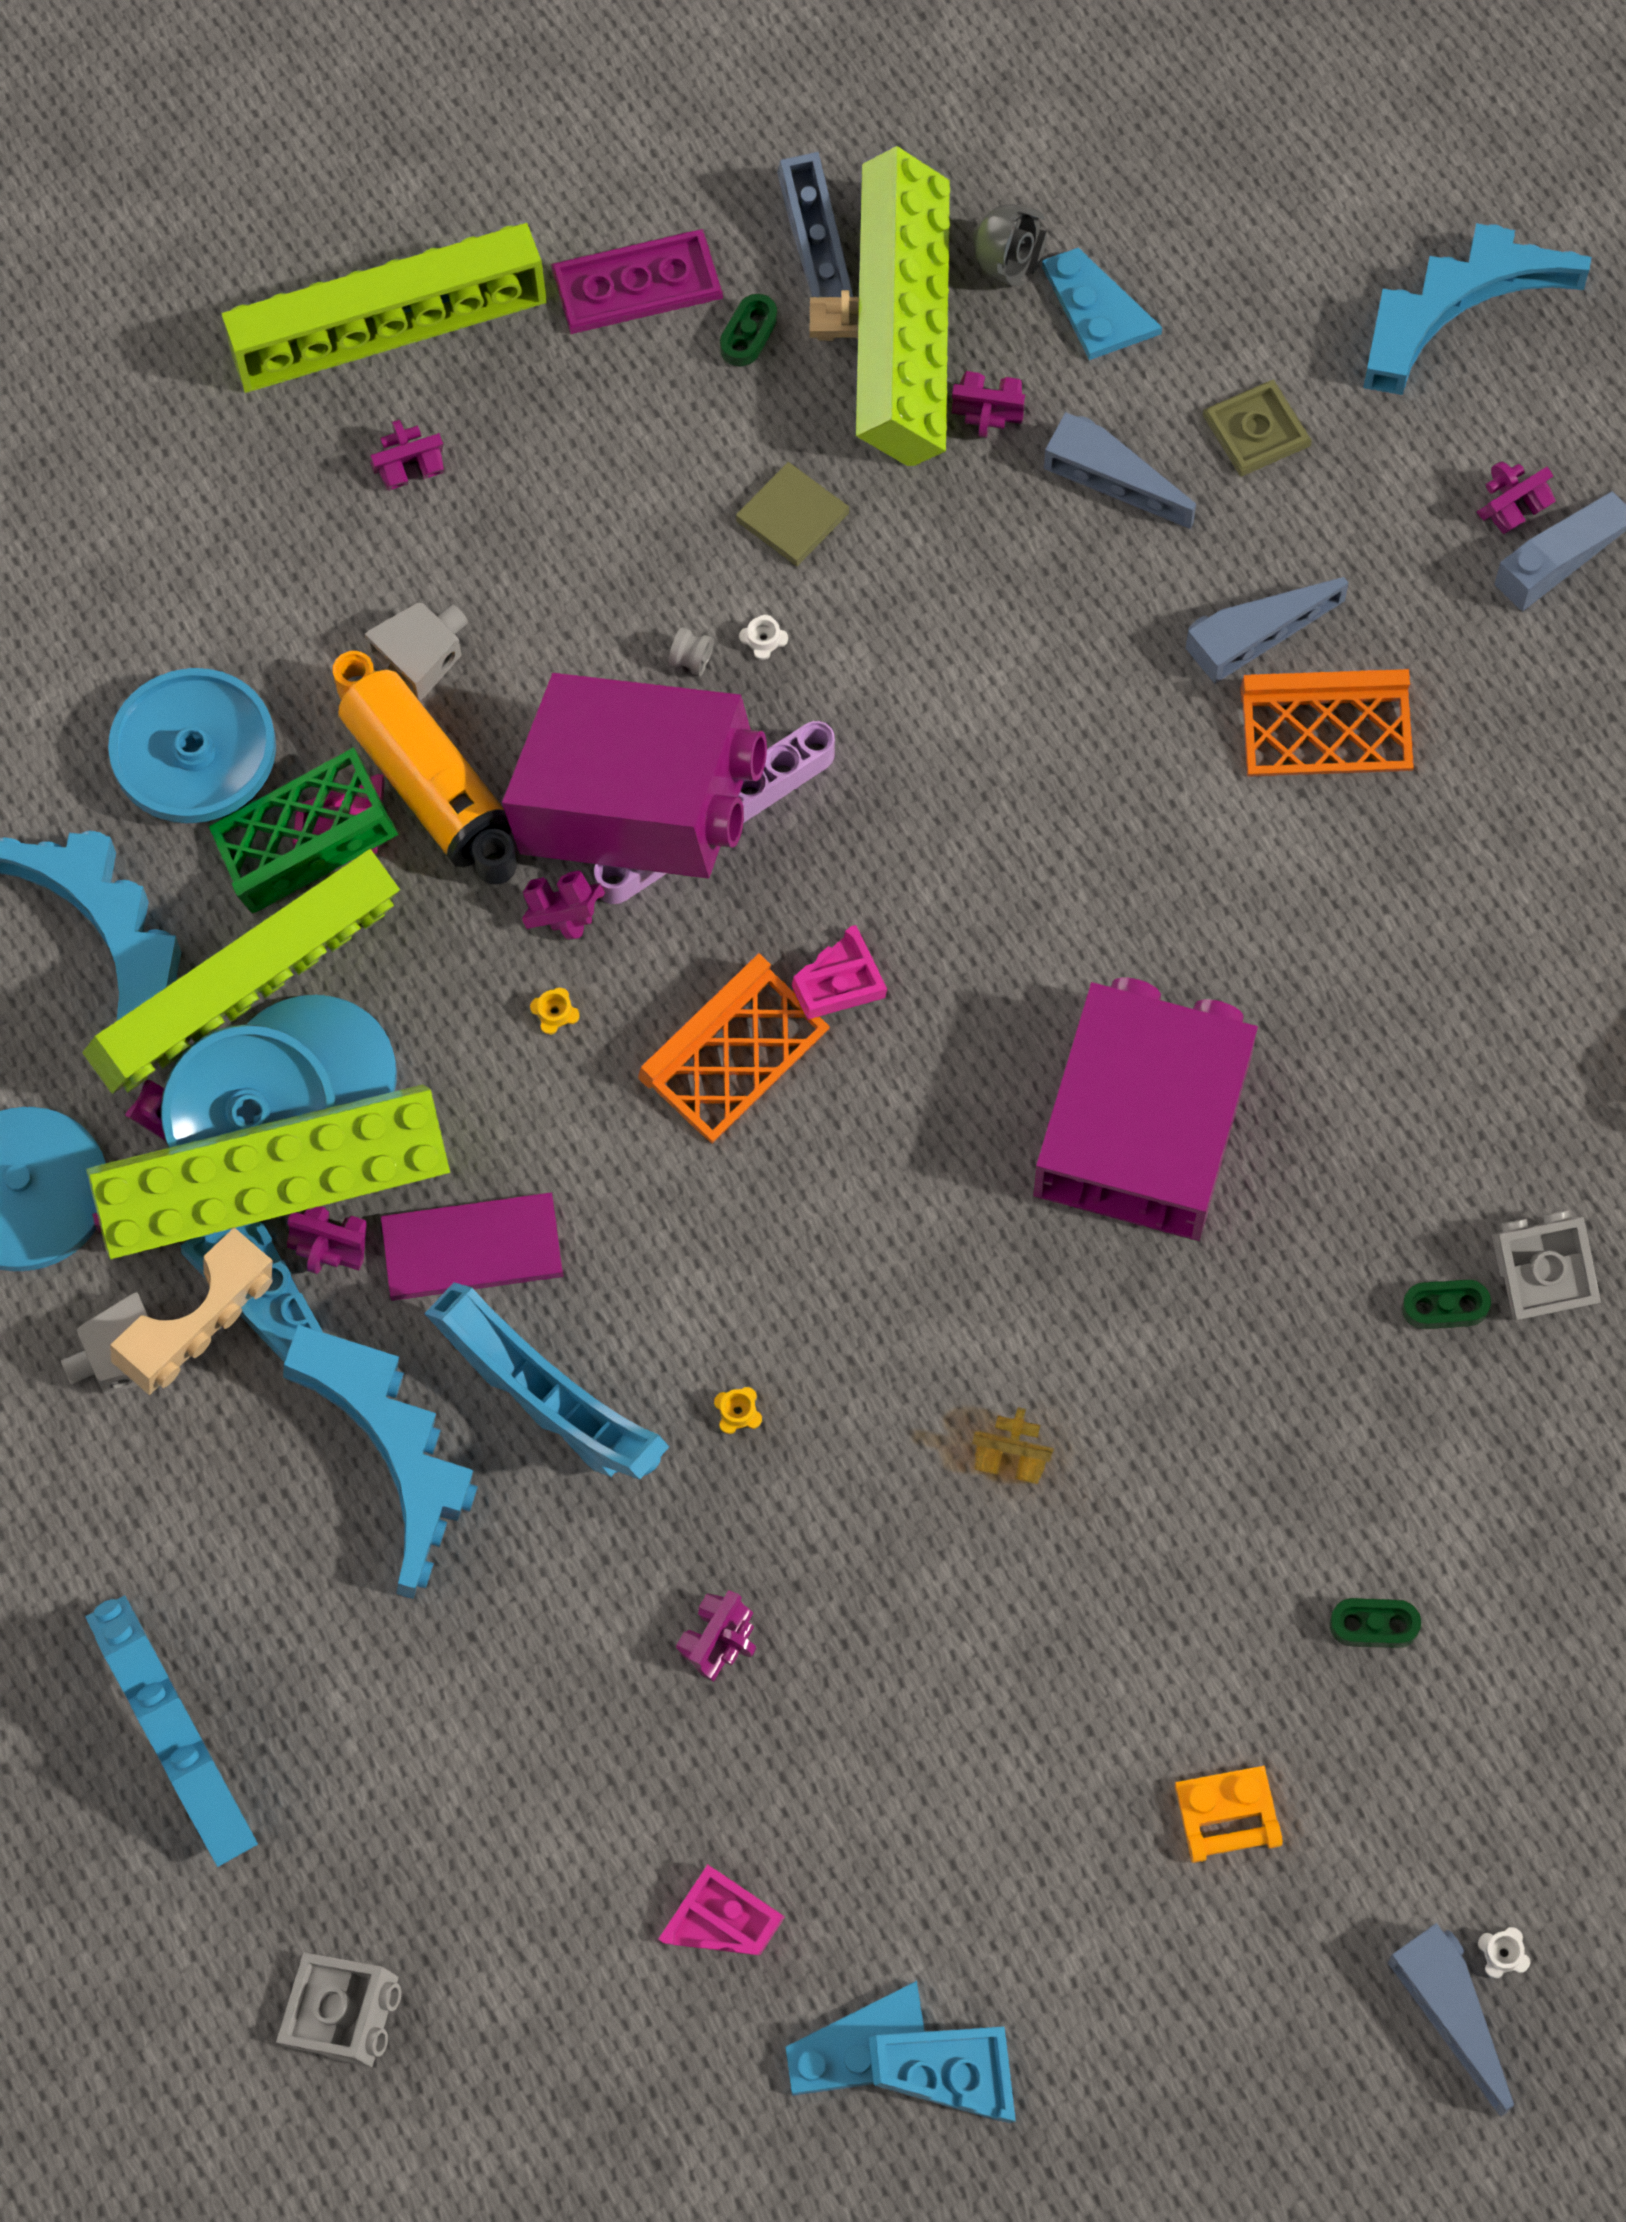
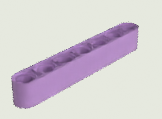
M811 721L767 749L766 763L761 778L758 781L744 780L741 790L746 787H752L757 789L758 792L752 795L740 792L738 796L741 798L744 807L743 823L832 764L835 757V737L830 726L820 721ZM817 743L825 746L824 749L815 751L808 748L809 745ZM785 765L790 767L791 770L780 773L775 771L774 768ZM596 864L594 868L595 884L601 883L605 891V895L600 899L609 904H619L626 901L667 874ZM611 876H618L623 879L617 884L605 882Z

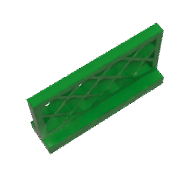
M354 747L209 826L233 880V883H231L237 897L252 914L359 857L367 850L373 849L399 835L393 822L388 817L364 764ZM353 764L356 771L350 785L334 783L338 771ZM309 787L320 788L313 806L298 803L302 791ZM330 791L345 794L339 811L323 808ZM355 797L370 800L372 807L357 815L348 814ZM274 806L283 808L276 826L261 822L267 810ZM293 811L309 814L302 832L287 828ZM319 816L334 819L330 830L320 835L312 834ZM238 826L247 828L240 846L226 842L223 834ZM257 830L272 834L265 851L250 848ZM283 836L298 840L293 850L284 855L275 854ZM246 856L261 859L258 869L242 877L240 870Z

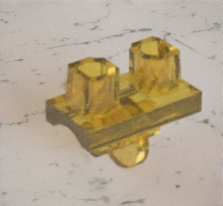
M1021 1407L1017 1408L1014 1419L999 1415L997 1417L995 1428L1011 1432L1010 1438L977 1430L974 1433L972 1444L977 1445L975 1470L998 1475L1003 1451L1020 1455L1015 1479L1034 1484L1039 1483L1045 1470L1046 1462L1052 1461L1055 1448L1020 1440L1021 1434L1038 1438L1041 1427L1038 1424L1025 1422L1026 1409Z

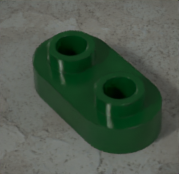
M764 294L746 296L739 303L720 337V352L723 359L730 365L742 367L753 363L758 358L777 324V306L769 296ZM754 315H761L764 317L762 321L758 322L752 320L751 318ZM738 345H743L747 349L744 351H735L734 347Z
M1474 1280L1423 1282L1413 1285L1406 1292L1402 1302V1314L1410 1325L1418 1329L1470 1327L1481 1323L1486 1318L1491 1306V1297L1486 1287ZM1465 1299L1473 1302L1475 1309L1465 1311L1460 1307L1459 1302ZM1421 1302L1427 1303L1432 1311L1428 1314H1422L1417 1311L1416 1305Z
M1349 1598L1335 1606L1330 1617L1329 1626L1333 1637L1346 1646L1403 1648L1413 1643L1417 1638L1421 1628V1616L1411 1603L1404 1600ZM1350 1617L1355 1618L1359 1621L1360 1628L1356 1631H1350L1344 1626V1620ZM1393 1619H1399L1404 1623L1405 1630L1400 1633L1394 1632L1390 1629L1389 1622Z

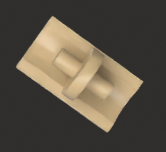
M841 290V297H810V338H817L819 341H833L835 338L858 339L859 297H850L849 290Z

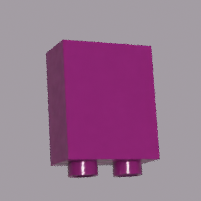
M552 673L502 801L519 853L521 855L709 879L720 847L734 848L739 842L743 828L744 807L741 798L738 796L744 780L758 781L763 774L767 756L766 736L763 731L751 730L741 694Z
M1129 977L1116 978L1112 981L1111 987L1091 982L1036 1164L1033 1196L1200 1242L1252 1058L1258 1026L1244 1023L1243 1013L1236 1007L1222 1001L1211 999L1199 1000L1194 1004L1193 1009L1160 1000L1161 993L1156 987L1139 979Z

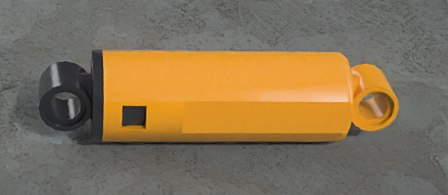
M348 651L341 654L333 664V677L337 693L341 699L338 710L339 718L454 866L467 867L475 864L479 878L489 884H502L510 880L517 869L514 844L510 837L511 828L502 805L397 672L387 669L375 672L370 657L359 651ZM354 676L362 677L358 681H348L351 677ZM492 853L503 854L497 860L486 859Z

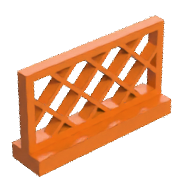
M1409 669L1244 675L1240 691L1241 702H1243L1247 777L1413 771L1408 693L1410 686ZM1399 701L1400 717L1391 726L1373 712L1381 702ZM1365 702H1373L1369 707L1364 704ZM1340 703H1351L1362 712V715L1349 728L1332 714ZM1310 704L1321 714L1308 729L1291 715L1299 705ZM1322 704H1331V705H1330L1328 708H1325ZM1280 705H1290V706L1287 708V710H1285V709H1284L1283 707H1281ZM1252 706H1269L1280 717L1266 731L1253 720ZM1366 718H1369L1384 731L1383 735L1371 747L1354 733L1355 729ZM1325 719L1343 733L1330 748L1312 734ZM1284 720L1302 735L1289 749L1271 735ZM1400 724H1401V735H1399V734L1395 731V729H1396ZM1254 731L1261 736L1256 742L1254 740ZM1390 737L1402 747L1403 761H1386L1375 750ZM1347 738L1365 752L1357 762L1346 763L1334 753ZM1306 739L1324 754L1315 764H1304L1293 754ZM1265 741L1283 755L1274 765L1256 766L1255 751ZM1369 757H1371V758L1374 759L1376 762H1365V761H1366ZM1329 758V759H1331L1334 763H1324V762ZM1288 759V760H1289L1291 763H1293L1294 765H1282V764Z
M760 953L641 1066L638 1079L649 1089L653 1088L712 1144L830 1029V1026L821 1017L807 1020L796 994L770 970L771 964ZM768 984L781 996L782 1010H758L757 995ZM752 1001V1009H743ZM787 1002H788L795 1010H788ZM734 1017H751L752 1038H728V1023ZM758 1018H782V1039L758 1038ZM788 1018H805L816 1030L806 1039H788ZM722 1030L723 1038H713ZM704 1046H723V1067H699V1051ZM729 1046H753V1067H729ZM759 1046L782 1047L783 1062L778 1067H759ZM788 1046H798L789 1055ZM693 1058V1067L684 1066ZM675 1074H693L694 1096L676 1095L665 1084ZM699 1075H723L724 1096H699ZM729 1075H753L754 1090L748 1096H729ZM759 1075H769L759 1084ZM685 1103H694V1111ZM700 1103L724 1104V1120L713 1130L700 1118ZM730 1103H740L730 1113Z

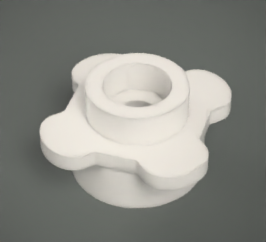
M761 615L753 619L749 623L748 628L740 631L739 639L742 644H747L754 650V656L757 659L766 660L774 649L783 647L788 643V634L780 630L778 623L771 616ZM766 635L768 638L766 640L760 639V636Z
M1510 1927L1506 1931L1498 1932L1495 1935L1485 1933L1479 1938L1478 1948L1485 1954L1487 1961L1485 1972L1489 1977L1498 1979L1503 1973L1510 1971L1523 1973L1528 1969L1530 1959L1524 1954L1523 1935L1518 1929ZM1501 1949H1506L1508 1951L1507 1957H1502L1500 1955Z

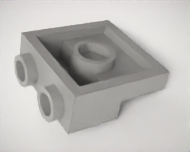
M1569 1210L1558 1211L1543 1215V1224L1528 1226L1527 1219L1501 1223L1502 1232L1492 1234L1500 1277L1505 1279L1513 1320L1601 1303L1584 1217L1570 1218Z
M303 1952L276 2043L286 2048L322 2054L332 2060L372 2067L375 2056L380 2057L387 2047L388 2034L384 2026L388 2012L394 2011L400 2003L401 1988L397 1983L399 1977L381 1966Z

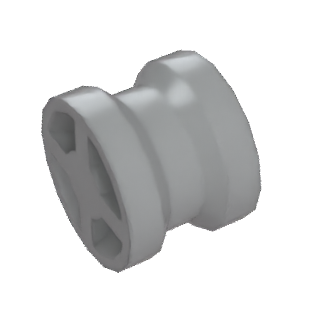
M681 627L671 646L668 659L669 666L677 669L684 666L689 668L692 674L701 676L711 657L714 638L707 635L697 637L692 634L691 630Z

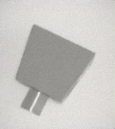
M416 603L365 633L368 652L385 669L397 672L416 698L421 701L462 656L459 639L455 634L466 626L468 621L462 611L455 605H451L439 616H436L424 603Z
M138 1292L129 1295L79 1326L77 1332L85 1350L61 1360L70 1384L95 1375L104 1394L138 1386L111 1362L110 1344L141 1315L148 1317Z

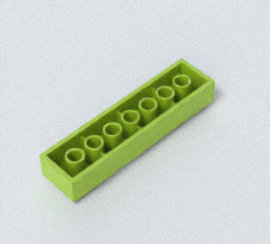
M895 146L862 164L856 437L906 466H915L946 452L950 180L900 147Z
M526 222L516 226H505L499 231L483 236L468 237L459 243L446 247L431 248L422 254L402 260L394 259L382 266L365 271H354L347 276L328 282H316L307 288L291 293L276 294L264 301L250 305H239L221 314L232 358L244 392L248 393L547 303L542 260ZM448 294L450 301L442 303L440 295ZM410 305L412 311L404 313L402 307Z
M371 849L367 850L95 1035L82 1052L112 1094L124 1087L127 1093L131 1092L144 1083L148 1076L156 1070L153 1067L158 1063L162 1069L169 1066L190 1047L189 1041L193 1040L195 1043L209 1033L217 1031V1028L225 1023L223 1018L226 1016L232 1022L251 1008L252 1004L260 999L257 996L259 993L262 994L264 999L275 993L285 985L284 982L293 976L291 971L295 970L298 975L304 973L327 953L326 947L331 952H334L351 940V936L361 929L359 924L364 929H367L383 918L385 913L394 907L391 899L400 891L399 887Z
M424 1084L86 1168L106 1251L110 1259L450 1173L432 1092Z

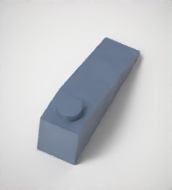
M819 152L780 160L777 174L811 296L841 297V290H849L850 297H853Z
M1065 412L1045 449V470L1191 529L1195 517V502L1103 427L1096 425L1087 417H1076Z
M1612 491L1531 538L1500 562L1494 585L1523 612L1626 531V504Z
M1342 577L1222 609L1210 617L1202 616L1189 627L1185 649L1216 684L1343 603L1346 598L1349 582Z
M1436 1923L1393 1953L1387 1963L1496 2112L1502 2117L1509 2112L1514 2103L1468 1968L1461 1956L1464 1950L1451 1931L1446 1930L1443 1932Z

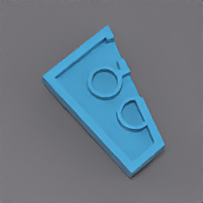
M1076 248L1042 260V268L1089 360L1162 334V327L1081 249Z
M917 1981L786 2046L792 2096L874 2084L869 2037L884 2034L925 2032Z
M1005 2027L884 2034L869 2037L874 2086L1007 2123L1016 2122Z

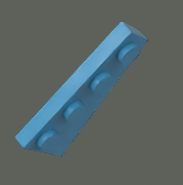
M260 1221L236 1227L241 1234L273 1260L271 1278L273 1281L271 1286L260 1298H250L241 1307L242 1312L240 1316L285 1363L298 1325L320 1332L323 1331L302 1293L298 1291L291 1278L289 1269L284 1260H281L264 1224ZM232 1229L189 1239L180 1246L181 1254L205 1278L204 1255Z

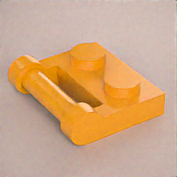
M1265 1766L1175 1782L1174 1786L1192 1863L1206 1861V1856L1261 1845H1267L1268 1849L1283 1846L1281 1829L1276 1818ZM1259 1815L1263 1826L1205 1838L1202 1837L1200 1832L1201 1826Z

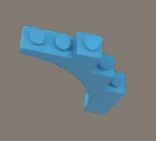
M1476 223L1468 262L1457 261L1451 257H1429L1422 295L1412 294L1401 289L1382 290L1363 388L1403 395L1410 370L1423 347L1446 323L1466 309L1483 301L1519 290L1552 287L1584 290L1592 257L1579 255L1572 251L1560 252L1543 249L1532 244L1513 243L1515 230L1506 229L1495 224L1483 225Z
M84 831L82 834L69 832L66 847L48 841L40 842L37 845L21 843L16 839L8 837L0 838V873L18 876L50 889L73 904L98 930L110 949L115 962L119 991L117 1020L176 981L181 956V949L175 935L158 929L148 930L147 933L143 932L149 903L143 886L129 880H117L111 883L116 851L110 836H105L97 831Z
M454 1282L424 1313L492 1387L509 1392L539 1426L559 1434L592 1470L612 1477L614 1473L620 1472L640 1480L659 1465L661 1456L669 1446L658 1434L642 1428L619 1415L571 1381L522 1339L473 1288Z
M298 1325L284 1363L283 1378L316 1391L344 1410L369 1436L386 1462L399 1495L404 1522V1559L396 1594L413 1599L417 1586L426 1589L434 1563L426 1561L431 1545L440 1547L447 1522L440 1520V1517L458 1521L462 1509L469 1512L471 1510L478 1486L470 1484L473 1470L424 1455L425 1453L433 1455L441 1429L434 1427L436 1413L388 1398V1396L397 1397L404 1373L397 1371L399 1356Z
M124 1595L117 1600L111 1599L101 1603L95 1608L93 1613L85 1616L104 1658L162 1763L171 1784L215 1864L219 1867L255 1847L258 1843L128 1599Z

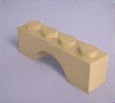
M234 1227L204 1255V1276L210 1289L200 1307L191 1314L175 1320H156L141 1315L110 1344L111 1362L148 1395L159 1386L162 1388L167 1387L178 1376L181 1369L180 1366L190 1356L197 1358L206 1350L211 1342V1336L221 1326L226 1329L238 1319L242 1312L241 1307L250 1298L258 1299L269 1289L273 1281L271 1279L273 1260Z

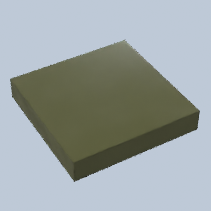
M1274 379L1203 410L1204 419L1240 477L1308 448L1312 443L1311 438Z
M787 462L736 514V522L795 566H798L849 514V506L790 462Z

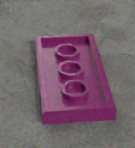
M703 229L551 264L570 334L723 299L722 289Z
M552 1192L381 1216L391 1301L443 1294L454 1282L473 1289L563 1277Z

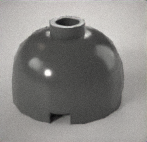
M1006 204L990 211L976 226L973 233L974 251L981 269L991 278L1007 285L1022 286L1026 283L1020 279L1027 270L1030 274L1035 273L1044 254L1047 231L1040 229L1039 219L1045 220L1044 215L1038 209L1018 204Z

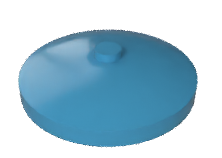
M188 668L171 671L149 680L125 700L112 723L108 749L110 763L116 780L125 795L136 806L150 815L163 820L178 823H199L215 820L236 811L258 793L266 782L274 764L276 736L266 705L250 686L240 679L221 671Z
M304 995L288 998L269 1006L247 1024L277 1029L305 1045L317 1057L328 1074L336 1106L395 1091L397 1068L393 1048L388 1036L369 1013L349 1001L325 995Z
M236 1025L219 1029L202 1037L191 1045L177 1060L163 1090L161 1120L165 1139L170 1148L334 1107L336 1104L328 1074L317 1057L305 1045L287 1033L274 1028L260 1025Z
M18 1107L0 1111V1270L30 1271L56 1264L81 1248L97 1229L92 1216L97 1211L86 1168L106 1164V1161L92 1135L78 1122L57 1111L38 1107Z

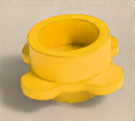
M564 988L546 991L539 998L533 999L530 1004L531 1012L537 1015L541 1021L540 1027L542 1032L548 1035L555 1034L558 1028L565 1024L572 1025L577 1023L580 1017L579 1010L572 1007L569 992ZM553 1008H557L559 1012L557 1014H552L551 1010Z
M752 1388L733 1389L727 1393L721 1392L715 1397L714 1406L720 1410L721 1421L719 1422V1427L722 1432L733 1434L739 1428L749 1427L756 1429L760 1426L762 1415L756 1410L755 1401L757 1394ZM736 1407H740L742 1409V1412L740 1414H736L734 1412V1409Z

